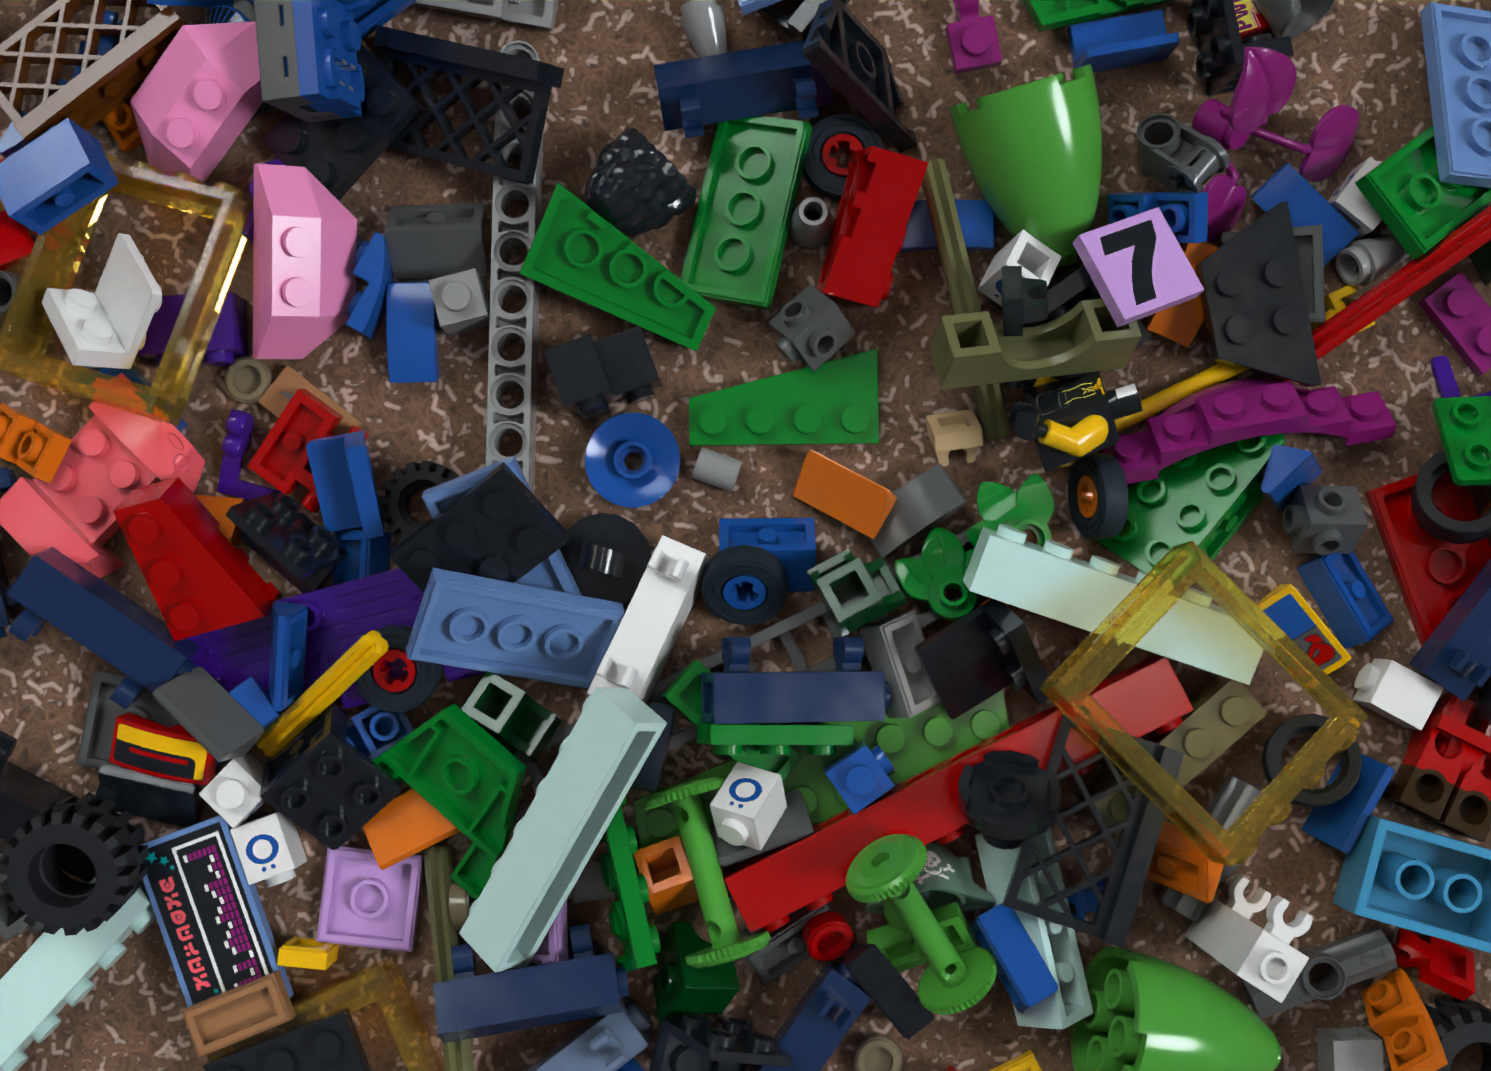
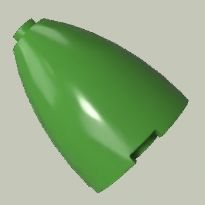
M1091 64L1072 69L1074 79L1065 81L1063 73H1059L977 98L978 108L974 110H968L967 102L948 107L955 133L969 170L984 199L1000 223L1013 238L1022 230H1025L1059 254L1061 259L1057 267L1069 265L1077 261V251L1072 243L1080 234L1091 231L1099 198L1102 172V128L1099 100Z
M1110 946L1102 949L1088 964L1084 974L1086 983L1090 984L1089 996L1093 1014L1071 1025V1054L1074 1071H1274L1279 1066L1281 1047L1272 1030L1244 1003L1210 980L1182 966L1160 958L1119 947Z

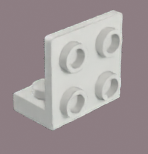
M118 233L95 293L76 288L69 290L47 288L41 303L72 365L131 369L138 350H141L145 345L146 331L154 313L161 307L162 290L131 236Z

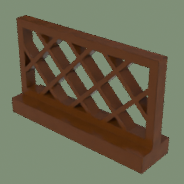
M57 0L0 44V67L5 63H17L13 83L0 82V106L13 121V126L28 143L66 118L71 119L87 131L138 91L176 34L185 24L169 5L147 4V0ZM81 5H93L90 24L71 23L73 11ZM106 6L126 7L122 25L103 24ZM138 7L158 8L160 10L157 15L144 25L135 26ZM43 34H55L51 53L33 52L35 40ZM68 35H88L84 54H65ZM100 36L120 37L119 44L104 55H97ZM30 64L49 65L45 84L27 83ZM62 65L82 66L80 74L67 84L58 85ZM24 95H43L42 103L23 117L21 108Z

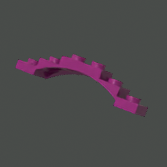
M1243 379L1217 384L1200 390L1169 407L1158 417L1147 418L1146 428L1142 432L1119 436L1120 441L1117 444L1097 452L1113 455L1122 467L1126 483L1130 484L1158 479L1161 469L1202 451L1234 441L1281 433H1321L1341 436L1345 446L1393 438L1396 423L1378 391L1341 397L1335 386L1310 390L1301 385L1294 384L1292 381Z

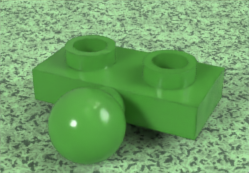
M886 899L883 903V914L890 924L866 931L867 944L876 945L898 972L929 963L889 900ZM957 902L931 910L958 953L976 947L974 931Z

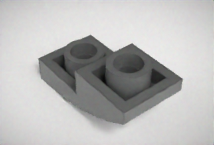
M937 464L893 492L897 497L894 506L875 539H869L882 558H890L925 530H933L967 504L968 501L942 464Z

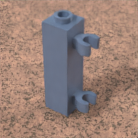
M621 997L622 1012L593 1017L524 1071H616L649 1046L651 1032L648 1028L652 1026V1022L638 1002L635 1001L630 1005L625 997Z

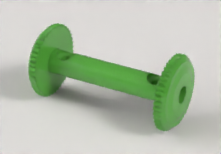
M718 776L704 777L660 790L648 796L643 803L644 811L669 804L673 805L712 944L711 947L699 950L685 957L686 963L694 968L712 967L746 957L765 948L771 938L769 932H760L740 938L700 795L719 790L725 780Z
M892 834L879 838L862 849L853 859L845 878L848 893L859 902L865 903L867 901V903H870L872 901L874 903L876 901L880 902L882 899L884 901L888 899L930 964L924 970L925 973L921 974L922 977L919 979V987L917 988L919 1001L924 1008L932 1013L948 1015L973 1007L986 996L996 979L997 963L994 956L989 950L982 946L978 947V945L975 948L958 953L916 888L913 881L916 880L917 876H920L919 872L923 871L924 863L927 862V851L923 842L916 836L908 834Z

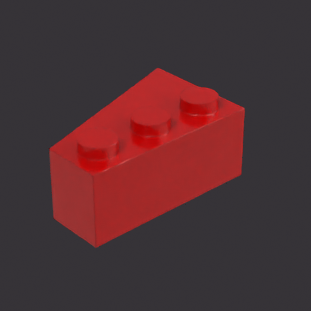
M870 146L853 153L818 279L817 290L824 295L878 308L880 300L885 301L887 299L893 282L891 269L896 255L903 246L906 226L929 162L875 146Z
M179 477L134 489L113 510L174 642L266 617L280 591L271 581L266 583L248 563L250 557L241 547L236 549L217 528L220 523Z

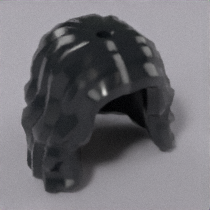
M629 126L614 141L606 144L601 149L596 168L591 173L585 187L586 205L628 238H634L652 229L665 227L674 215L682 214L685 209L695 203L696 189L687 183L686 177L678 171L677 167L667 160L665 155L658 151L652 143H649L642 133H638L637 129Z

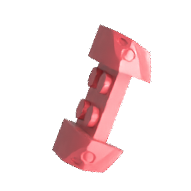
M120 373L88 406L95 415L71 439L72 442L52 482L48 483L37 478L32 480L21 476L0 498V525L29 555L33 557L34 554L54 547L98 578L109 575L125 565L116 554L104 547V545L121 528L113 510L134 489L179 477L190 491L194 493L205 465V460L194 446L123 373Z

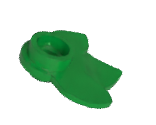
M1033 473L1017 492L995 482L985 481L980 483L976 504L978 513L983 521L977 522L965 532L974 548L983 526L997 531L999 524L1031 532L1034 536V544L1040 546L1044 545L1045 540L1052 541L1047 523L1054 512V499L1048 485L1038 474Z
M936 527L925 539L922 558H902L895 561L897 580L909 597L928 602L930 608L937 616L945 620H958L974 609L977 600V593L969 591L963 582L974 549L965 552L962 543L955 534L946 529ZM949 588H954L961 593L962 597L958 601H949L945 598L943 592Z

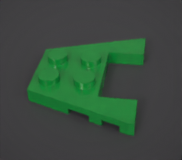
M452 704L372 761L397 781L401 782L403 779L473 842L450 878L476 900L491 877L492 867L502 857L507 848L527 767L457 705Z

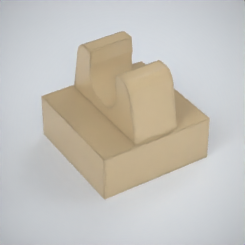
M973 409L926 416L928 436L937 459L942 466H949L948 455L951 450L963 449L967 463L976 460L978 446H983L982 427Z

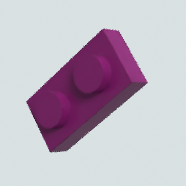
M1460 271L1420 300L1418 304L1475 376H1479L1491 369V308Z

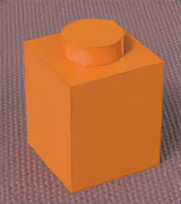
M679 835L639 849L636 854H633L639 873H642L645 877L649 902L656 916L699 900L687 855Z

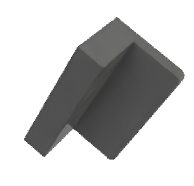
M485 203L391 206L384 232L394 278L398 280L432 279L474 268L482 277H485L488 272L484 244L487 224Z

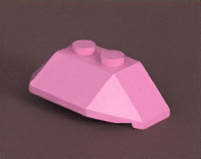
M256 21L183 25L130 101L150 169L187 202L197 194L264 102L262 101Z
M254 163L253 358L303 359L343 326L350 317L347 315V309L356 294V276L352 272L356 267L354 265V257L357 252V219L305 167Z

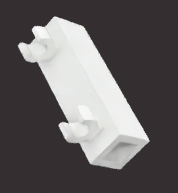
M662 535L609 648L601 660L596 675L588 689V695H591L596 687L628 688L647 704L701 589L704 569L709 562L706 553Z
M1238 874L1229 884L1228 894L1230 899L1227 904L1224 905L1214 898L1212 902L1205 906L1197 922H1192L1184 936L1237 976L1282 1003L1309 960V957L1289 944L1294 937L1302 936L1310 929L1313 916L1299 910L1292 922L1285 923L1283 921V913L1290 902L1278 895L1271 899V893L1262 888L1257 890L1252 899L1245 900L1243 891L1250 880ZM1267 907L1266 917L1268 922L1263 929L1249 919L1253 913L1260 912Z

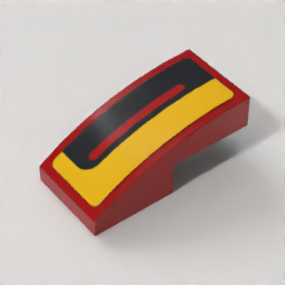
M132 713L116 717L109 758L110 763L144 774L192 784L208 785L214 779L217 760L181 724L166 727Z

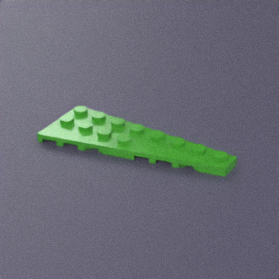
M999 691L956 719H950L940 702L911 718H889L885 711V721L816 723L854 725L853 745H836V755L807 754V745H791L803 757L783 780L784 793L798 789L803 796L812 823L822 822L849 808L823 770L825 765L863 740L870 750L878 745L895 768L894 771L888 774V777L896 785L1009 728L1004 691ZM730 759L689 778L658 789L657 792L704 777L718 776L726 780L736 764ZM719 790L700 795L711 836L710 821L713 820L710 804ZM654 792L634 800L640 849L678 835L683 843L672 804L644 811V801L648 796L655 794Z

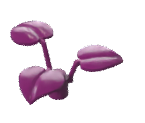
M1245 47L1242 73L1230 107L1216 99L1207 100L1196 111L1192 120V129L1202 135L1215 139L1225 150L1239 149L1245 144L1251 134L1293 151L1306 154L1300 165L1299 174L1307 181L1319 182L1334 174L1348 157L1354 143L1355 132L1358 129L1360 119L1359 113L1355 108L1349 105L1335 106L1326 112L1314 127L1310 137V144H1302L1259 128L1260 125L1266 124L1268 115L1277 113L1285 106L1294 89L1297 71L1290 58L1274 49ZM1231 162L1225 170L1227 175H1216L1202 190V192H1208L1206 242L1210 244L1221 239L1222 233H1227L1232 229L1243 210L1246 200V189L1236 184L1239 179V173Z

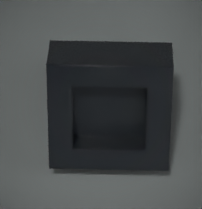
M1003 266V337L1023 336V324L1043 321L1048 318L1047 282L1042 279L1022 278V266Z

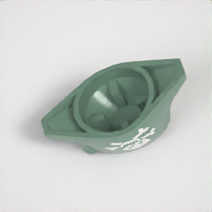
M935 843L925 845L927 862L924 863L923 871L919 872L920 876H917L913 883L930 910L953 902H957L962 912L992 909L995 903L993 896L973 882L969 858H957L953 852ZM882 899L880 902L876 901L874 903L872 901L870 903L866 902V913L883 914L884 900Z

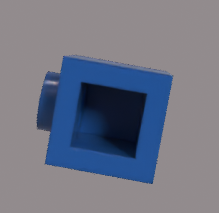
M863 740L823 767L825 774L854 815L895 786L888 777V774L895 770L889 759L878 745L870 750Z

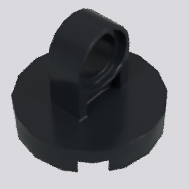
M597 513L581 518L567 530L570 534L569 541L560 548L581 595L626 603L633 597L652 556L646 537L634 523L619 515Z
M1012 750L991 751L984 754L982 762L974 764L972 767H970L969 763L962 770L957 791L960 812L971 826L982 832L984 840L995 848L1006 850L1021 847L1026 843L1027 839L1044 833L1056 821L1062 795L1058 777L1053 771L1050 777L1046 771L1039 768V760L1032 755Z

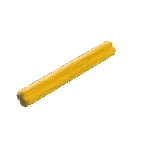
M371 630L366 635H363L264 731L256 743L257 747L264 751L265 756L274 757L388 651V641L383 639L380 632Z

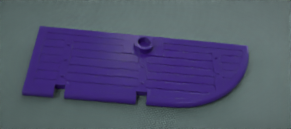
M400 568L274 601L307 605L303 693L369 631H376L388 625H408L413 627L424 592ZM272 607L266 617L189 637L191 641L200 646L191 661L196 663L197 667L204 668L228 693L253 676L258 678L269 694ZM398 658L392 663L387 662V666L393 667L389 673L397 679L402 674L408 675V670H402L406 666L402 659ZM442 665L448 682L486 673L484 671ZM355 682L340 695L345 709L369 703L359 693ZM288 706L287 708H285L284 710H282L281 713H283V712H284L286 709H288L290 706Z

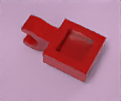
M1400 928L1397 931L1396 945L1390 942L1397 958V967L1419 968V981L1461 1001L1466 1000L1475 993V960L1473 952L1450 941L1429 935L1420 939L1409 930Z

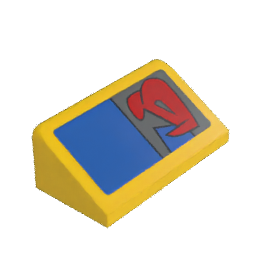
M1278 585L1251 607V609L1259 612L1257 620L1272 630L1267 643L1304 688H1307L1351 660L1349 653L1293 585Z

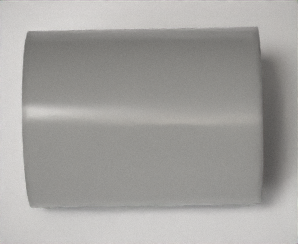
M702 447L694 467L692 479L732 492L743 461Z

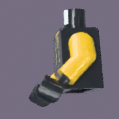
M1096 372L1064 380L1046 377L1004 382L1010 388H1021L1024 385L1030 387L1023 390L1026 403H1014L1009 423L1019 438L1024 440L1034 439L1045 471L1117 444L1120 438L1114 420L1143 411L1135 383L1105 392L1100 373Z

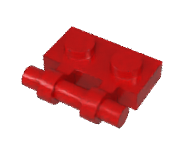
M297 389L247 467L285 495L293 493L298 484L301 483L309 489V492L301 502L306 509L318 513L320 505L308 459L306 443L313 439L336 436L337 434L333 431L343 416L307 389ZM353 425L348 433L363 431V429ZM364 431V433H365V438H366V440H367V438L369 437V434Z

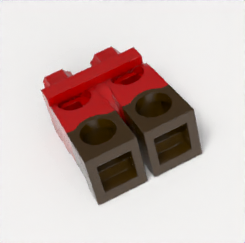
M1445 693L1436 706L1434 713H1431L1422 731L1415 730L1407 746V753L1394 779L1390 780L1381 797L1412 813L1423 816L1425 819L1461 837L1485 842L1491 827V724L1484 717L1478 731L1469 727L1468 723L1477 704L1468 698L1463 701L1452 693Z

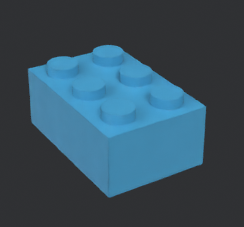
M1371 815L1350 853L1345 854L1333 904L1359 916L1491 953V849Z

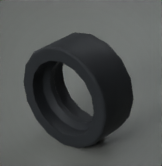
M1444 451L1434 454L1420 468L1411 493L1412 512L1420 526L1436 539L1452 544L1476 543L1490 537L1491 508L1483 517L1474 521L1452 519L1436 509L1432 502L1431 494L1433 484L1442 474L1449 472L1450 469Z
M1312 713L1294 716L1275 728L1265 742L1262 764L1265 778L1275 793L1292 804L1312 808L1333 804L1348 795L1359 780L1362 759L1359 745L1348 728L1331 717ZM1313 732L1321 734L1331 740L1339 751L1341 759L1340 772L1333 783L1322 789L1310 790L1299 787L1290 781L1283 771L1281 762L1283 748L1289 739L1300 733Z

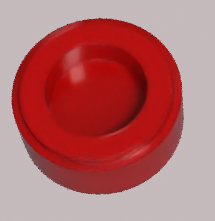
M826 911L815 915L806 923L802 938L809 954L814 959L832 961L844 955L851 947L853 932L842 914Z

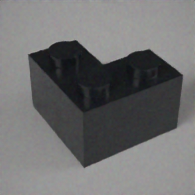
M640 326L596 342L588 334L544 350L562 404L574 418L582 416L584 421H589L602 417L611 412L610 404L627 399L629 405L646 401L655 396L654 388L662 386Z

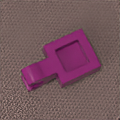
M953 0L957 22L947 24L945 33L954 75L1000 66L1002 56L994 16L979 17V0Z

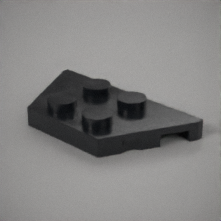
M827 0L821 3L803 46V56L825 77L826 82L834 92L840 91L850 101L858 116H865L900 152L917 145L914 131L909 130L897 118L895 112L896 108L904 105V101L894 79L893 69L886 49L841 0Z
M1284 201L1270 208L1251 225L1240 231L1221 248L1197 264L1195 269L1197 277L1204 288L1200 296L1213 361L1234 367L1242 366L1251 369L1255 373L1269 377L1277 376L1298 382L1301 386L1312 387L1322 383L1288 201Z

